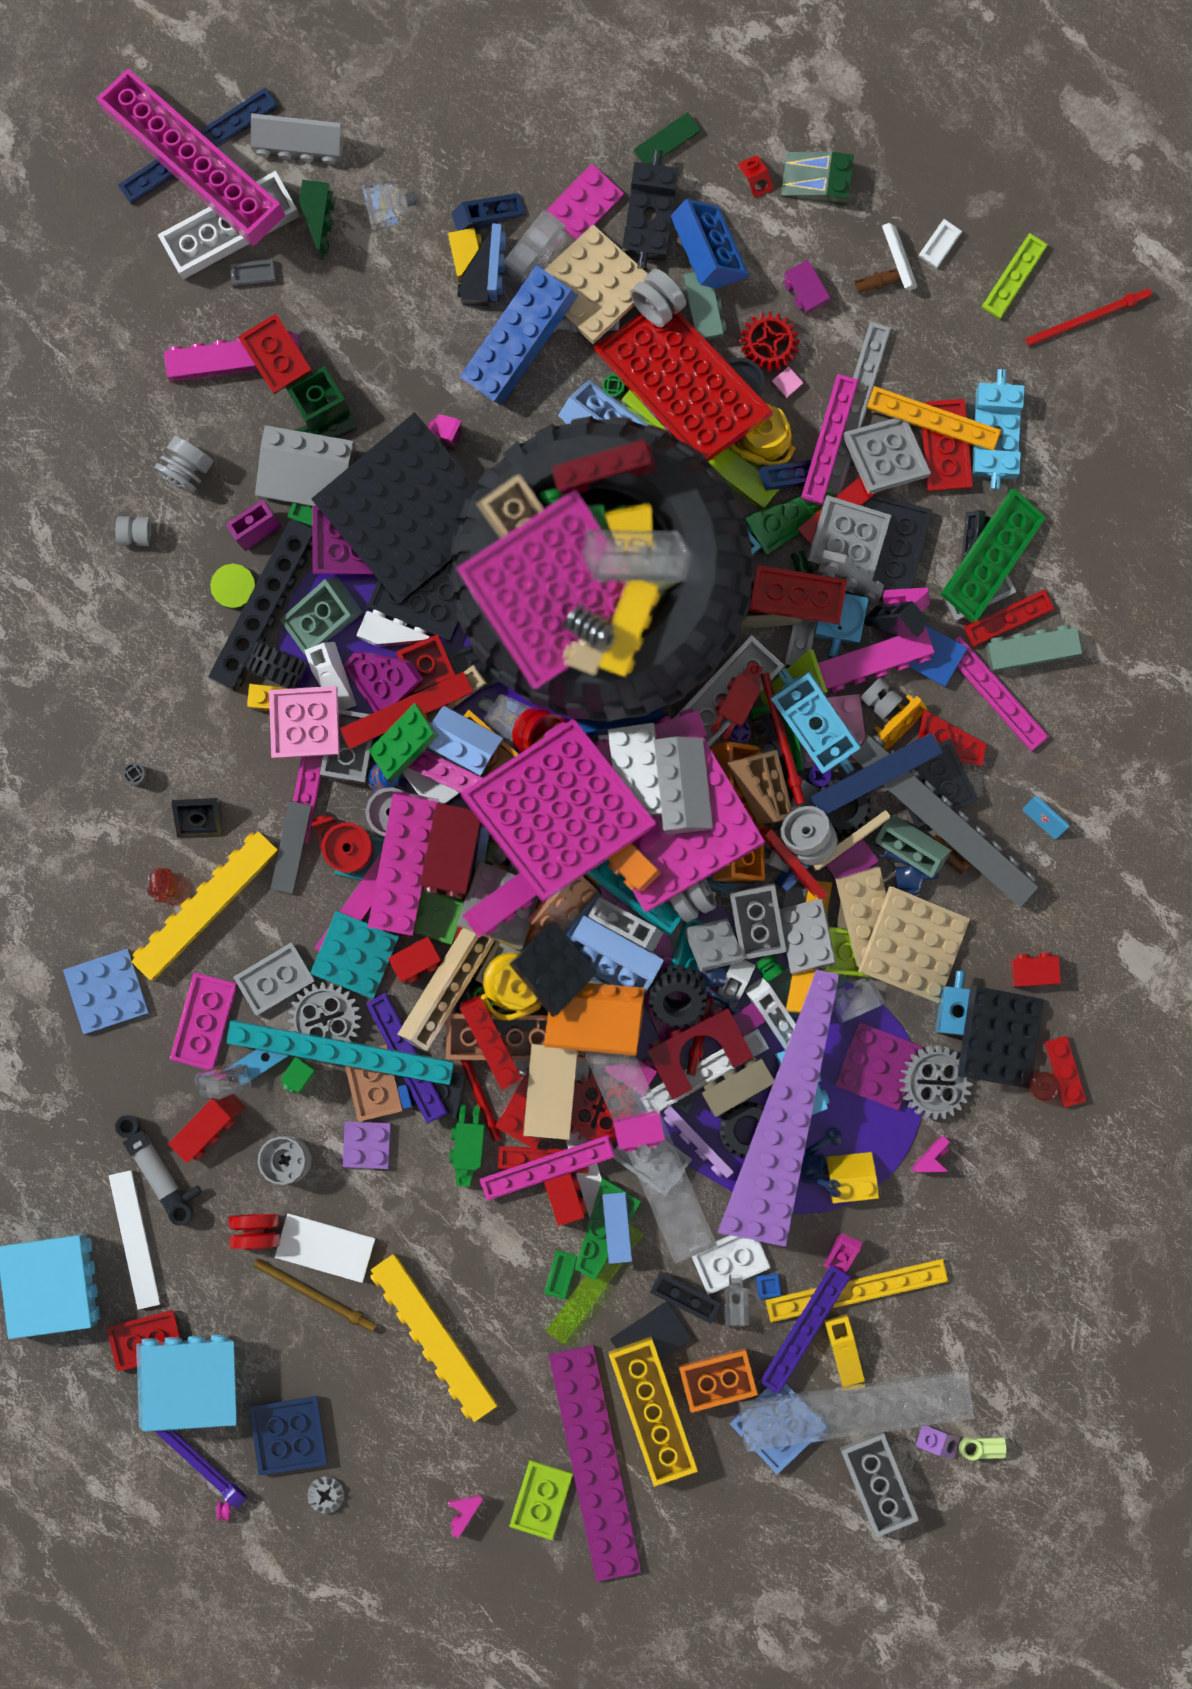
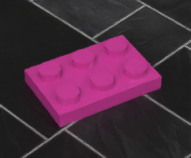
M591 164L546 210V214L576 241L592 225L595 226L624 196V193Z

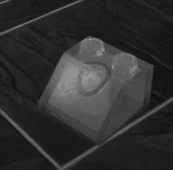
M862 978L853 982L854 987L847 991L845 986L836 990L833 1008L840 1023L885 1004L872 979L867 981L866 978Z

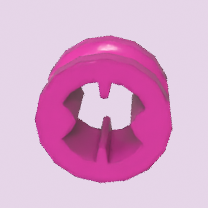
M222 1501L217 1502L218 1522H221L222 1519H225L226 1522L230 1521L231 1505L227 1501L226 1503H222Z

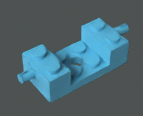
M1002 369L997 370V382L992 384L979 383L976 388L975 421L994 428H1000L1003 432V436L998 439L995 450H985L973 446L972 477L991 478V490L995 489V482L996 490H1000V478L1016 479L1020 473L1021 452H1019L1020 416L1024 401V386L1006 383V369H1003V371Z
M786 668L779 671L778 674L785 684L781 690L771 696V700L822 774L839 763L846 774L850 773V770L853 771L855 768L848 760V756L859 750L861 744L850 728L846 727L822 692L821 686L810 670L796 678H792ZM812 717H819L822 720L823 724L819 729L810 727L809 721Z

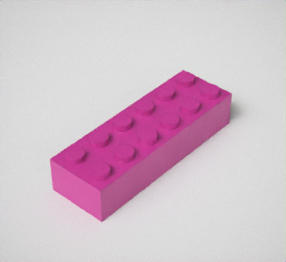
M394 790L368 927L413 935L422 891L420 881L436 803H439V799Z

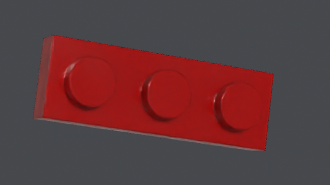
M1067 1036L1044 1042L1063 1108L1086 1102Z

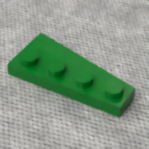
M603 1178L601 1179L599 1191L575 1266L576 1270L594 1281L608 1259L603 1195L625 1192ZM625 1192L628 1221L630 1222L641 1201Z

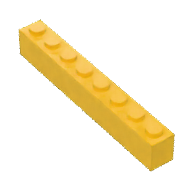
M259 831L256 834L253 832L249 834L243 841L245 845L240 850L236 848L228 856L229 861L224 867L222 865L218 866L212 873L214 877L208 883L204 881L196 889L198 893L192 899L189 897L181 904L182 910L177 915L173 913L164 922L166 926L161 931L156 930L149 937V944L145 948L143 946L139 947L132 955L134 959L131 962L150 981H154L278 854L279 850Z
M392 1254L372 1268L373 1274L370 1275L371 1279L377 1287L381 1285L385 1290L384 1298L390 1306L395 1305L399 1311L396 1315L403 1325L408 1324L412 1330L409 1334L416 1344L418 1342L421 1343L424 1348L422 1353L429 1363L431 1361L434 1362L437 1367L435 1372L442 1382L446 1380L449 1384L448 1392L455 1401L459 1399L463 1405L461 1411L468 1420L472 1418L475 1422L497 1407V1402L396 1254Z

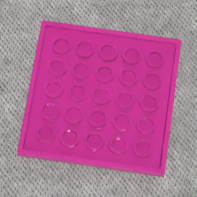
M576 490L571 491L456 568L533 689L538 688L569 667L564 665L563 653L567 645H571V642L579 643L580 639L575 634H571L568 629L563 628L566 616L577 606L583 604L585 611L590 609L593 612L592 616L598 614L600 620L606 619L607 625L611 624L628 577H631Z
M574 718L461 793V797L542 902H545L656 827V822Z
M697 725L677 737L703 738L713 829L667 835L663 829L662 815L651 816L656 822V827L631 843L661 872L642 893L637 888L633 891L645 913L765 844Z

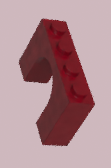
M641 440L552 466L557 489L563 495H567L573 490H576L578 494L589 491L588 484L602 478L626 473L638 477L657 471L651 447L645 440Z
M721 1006L710 1012V1018L704 1021L701 1018L698 1022L694 1020L691 1028L685 1031L679 1028L669 1034L670 1039L662 1042L660 1038L649 1044L651 1049L647 1050V1053L672 1100L692 1090L680 1065V1051L683 1045L692 1037L706 1035L714 1038L721 1045L732 1068L753 1058L728 1008L723 1010Z

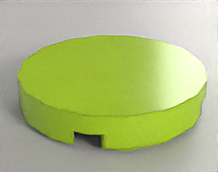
M234 563L227 564L217 569L212 576L210 584L211 593L215 600L223 607L236 609L246 605L255 587V580L251 572L244 566Z

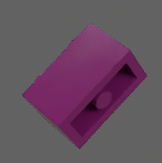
M809 260L798 264L784 273L783 285L788 293L792 292L795 299L793 301L799 312L803 311L806 316L829 303L830 296Z
M263 499L226 523L234 539L244 551H247L282 527L273 510Z
M861 839L830 863L826 864L825 868L836 882L835 879L876 867L874 864L878 862V859L865 841Z

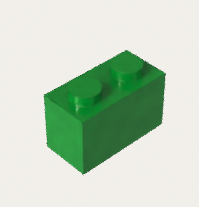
M295 1057L280 1078V1081L284 1083L282 1087L291 1094H296V1092L303 1093L318 1070L301 1058Z

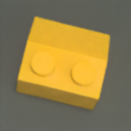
M872 1152L826 1157L829 1181L837 1180L841 1187L834 1188L840 1191L841 1195L839 1197H832L830 1194L832 1203L879 1198Z

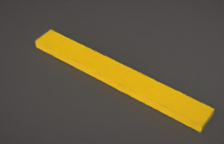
M938 1259L849 1280L832 1308L948 1282L943 1259ZM816 1288L766 1299L770 1322L800 1316Z

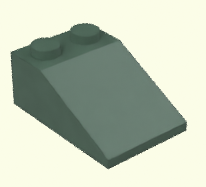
M334 577L324 579L285 614L280 621L304 655H306V649L327 642L363 614V611L340 579Z

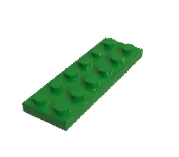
M1016 489L1010 490L940 595L971 623L977 622L1046 517Z

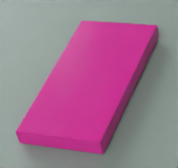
M196 972L193 973L169 1060L206 1070L216 1066L236 994L237 983Z

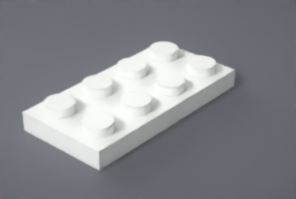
M654 723L609 729L612 768L650 816L662 815L654 740L656 739Z

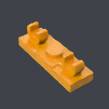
M907 695L906 698L910 703L907 706L899 703L898 707L901 711L889 719L883 730L877 726L874 728L878 733L877 736L885 743L884 748L887 751L922 717L923 709L928 711L924 702L918 696L913 699L912 696Z

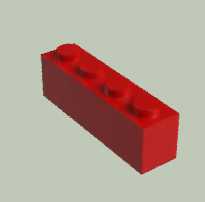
M481 995L461 1004L460 1009L501 1090L521 1081L522 1076Z

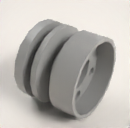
M173 436L166 447L173 455L172 459L161 456L159 459L167 466L156 463L154 469L171 485L194 494L196 488L189 481L200 484L201 480L194 473L198 471L206 474L214 461L192 444L177 436Z
M280 1136L270 1139L262 1146L258 1154L260 1173L266 1180L274 1184L286 1185L298 1182L308 1174L311 1168L312 1156L310 1150L302 1140L296 1137ZM284 1155L291 1157L289 1164H283L282 1161L285 1160Z

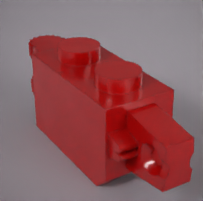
M751 661L743 673L738 674L737 678L732 676L726 688L730 690L727 697H721L716 706V709L719 710L717 713L718 717L710 730L711 732L715 733L718 731L722 719L730 722L729 727L726 728L723 734V738L728 740L735 726L742 727L760 694L761 688L758 680L763 667Z

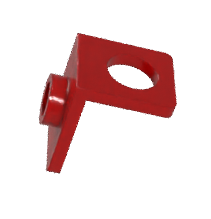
M758 155L738 164L739 169L748 180L754 198L774 189L769 171ZM759 180H766L767 183L763 189L758 190L755 188Z
M328 814L317 817L316 821L311 823L312 827L315 828L321 849L323 832L337 825L336 819L333 816L329 817Z

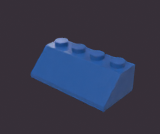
M686 198L671 215V218L700 285L717 289L747 278L749 276L719 206Z

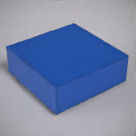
M408 1085L398 1086L402 1108L413 1107L414 1101Z
M778 1273L756 1276L759 1299L782 1296Z

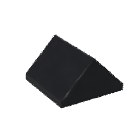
M218 798L172 800L177 838L222 835L221 800Z

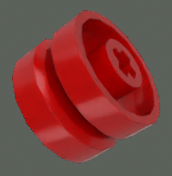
M533 707L526 709L518 716L512 730L513 743L517 750L522 753L557 723L560 724L564 721L566 724L567 722L561 716L543 708Z
M340 823L332 826L326 832L322 840V854L325 861L334 870L343 874H355L364 870L370 864L374 855V844L370 835L362 827L353 823ZM350 844L351 850L349 852L344 851V845Z
M279 1214L228 1216V1228L231 1230H243V1233L229 1236V1249L262 1250L267 1247L280 1246L278 1233L265 1232V1229L279 1226Z

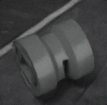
M131 762L124 767L122 776L128 784L137 787L147 781L148 772L141 764Z

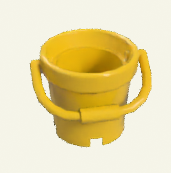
M767 404L773 411V416L731 445L730 448L739 454L741 458L759 466L785 464L791 460L796 449L791 445L792 433L790 424L781 409ZM788 452L787 456L783 460L779 461Z
M507 952L498 955L488 964L484 972L483 987L485 994L481 995L490 1014L500 1020L522 1019L539 1010L540 1006H542L540 1001L537 1002L535 995L509 965L519 952ZM489 1000L493 1005L503 1010L516 1011L517 1013L502 1015L494 1010Z

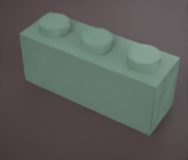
M695 272L683 274V283L692 326L707 342L723 339L726 324L724 318L720 319L719 310H722L720 297L715 296L714 289L716 288L700 285Z
M893 815L883 825L875 840L877 844L931 878L943 867L951 852L949 848L896 815Z

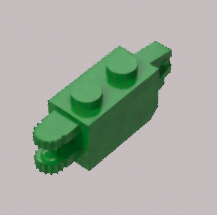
M461 1105L459 1122H457L456 1127H452L451 1140L455 1141L454 1150L450 1149L449 1163H453V1168H455L456 1186L470 1187L473 1172L482 1163L485 1125L479 1124L480 1106H475L473 1109L474 1118L473 1124L465 1123L467 1108L466 1105Z

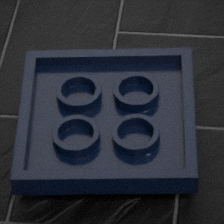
M318 1395L249 1406L259 1476L328 1464Z

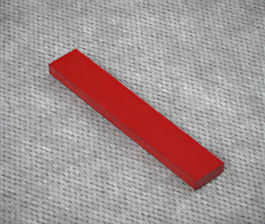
M461 672L340 728V731L350 750L385 734L414 703L419 705L425 714H428L472 694L473 691L464 672Z

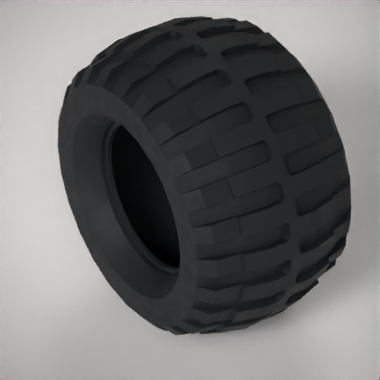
M588 416L573 419L570 424L560 426L551 424L535 432V437L523 443L517 441L503 453L505 457L493 468L487 467L478 480L477 484L479 486L470 500L466 499L459 516L461 523L457 535L452 537L451 558H453V570L449 576L452 596L456 600L457 619L473 646V652L498 678V681L535 706L571 719L579 718L612 722L622 718H636L650 715L651 712L663 706H670L686 698L685 695L698 684L705 682L715 673V669L725 655H728L738 640L737 636L742 622L745 621L751 604V584L753 583L754 573L751 542L747 523L728 483L710 465L700 451L688 443L680 441L670 434L668 430L653 425L646 426L633 421L632 418L611 417L606 420ZM645 440L652 449L657 471L638 477L626 473L602 478L588 484L589 491L580 493L579 496L586 506L596 504L620 506L624 504L625 507H633L649 503L651 506V519L657 522L667 537L672 561L671 569L675 568L678 571L675 576L680 574L681 582L666 589L652 612L648 614L651 615V620L647 629L643 628L640 637L643 638L640 649L634 651L632 660L635 661L630 674L626 673L625 676L621 677L597 668L595 675H590L572 667H567L538 688L533 689L456 570L457 567L500 539L476 503L513 476L520 475L544 509L545 504L541 501L540 494L557 489L552 466Z

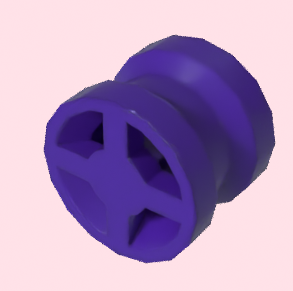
M744 722L741 728L735 726L729 736L731 742L746 743L751 735L749 724Z
M815 765L808 772L806 781L821 790L831 780V772L828 770L822 774L817 765Z

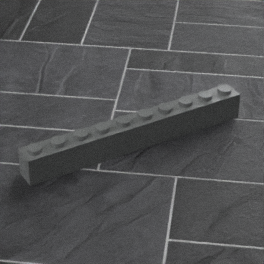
M868 735L860 743L861 748L851 754V757L865 768L895 751L892 750L889 753L884 748L885 743L877 735L873 738ZM914 768L883 784L1019 907L1039 888L1035 883L1037 879L1029 871L1023 873L1018 868L1021 864L1011 855L1009 858L1005 857L1001 853L1004 849L995 841L990 843L984 837L987 834L980 827L976 826L973 828L967 823L970 819L962 811L956 813L951 808L953 803L944 795L941 798L934 793L936 788L927 780L924 783L917 778L919 773Z

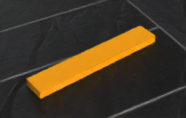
M876 386L873 388L866 408L985 450H995L1001 433L1000 429Z
M817 881L828 894L823 899L826 914L828 915L833 884ZM808 891L806 902L818 899ZM816 970L792 975L786 1008L787 1012L800 1014Z

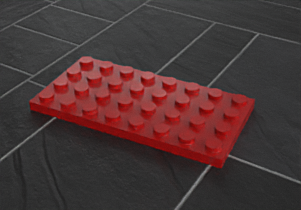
M680 312L677 314L672 313V319L663 327L654 325L640 314L594 347L595 353L614 374H617L625 386L660 424L674 437L700 451L708 462L773 416V411Z

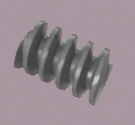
M580 604L566 616L563 628L568 629L577 638L583 639L585 643L590 644L591 647L597 649L600 653L608 651L615 640V634L613 633L615 626L613 624L607 625V620H600L598 614L592 616V610L587 609L585 611V606Z

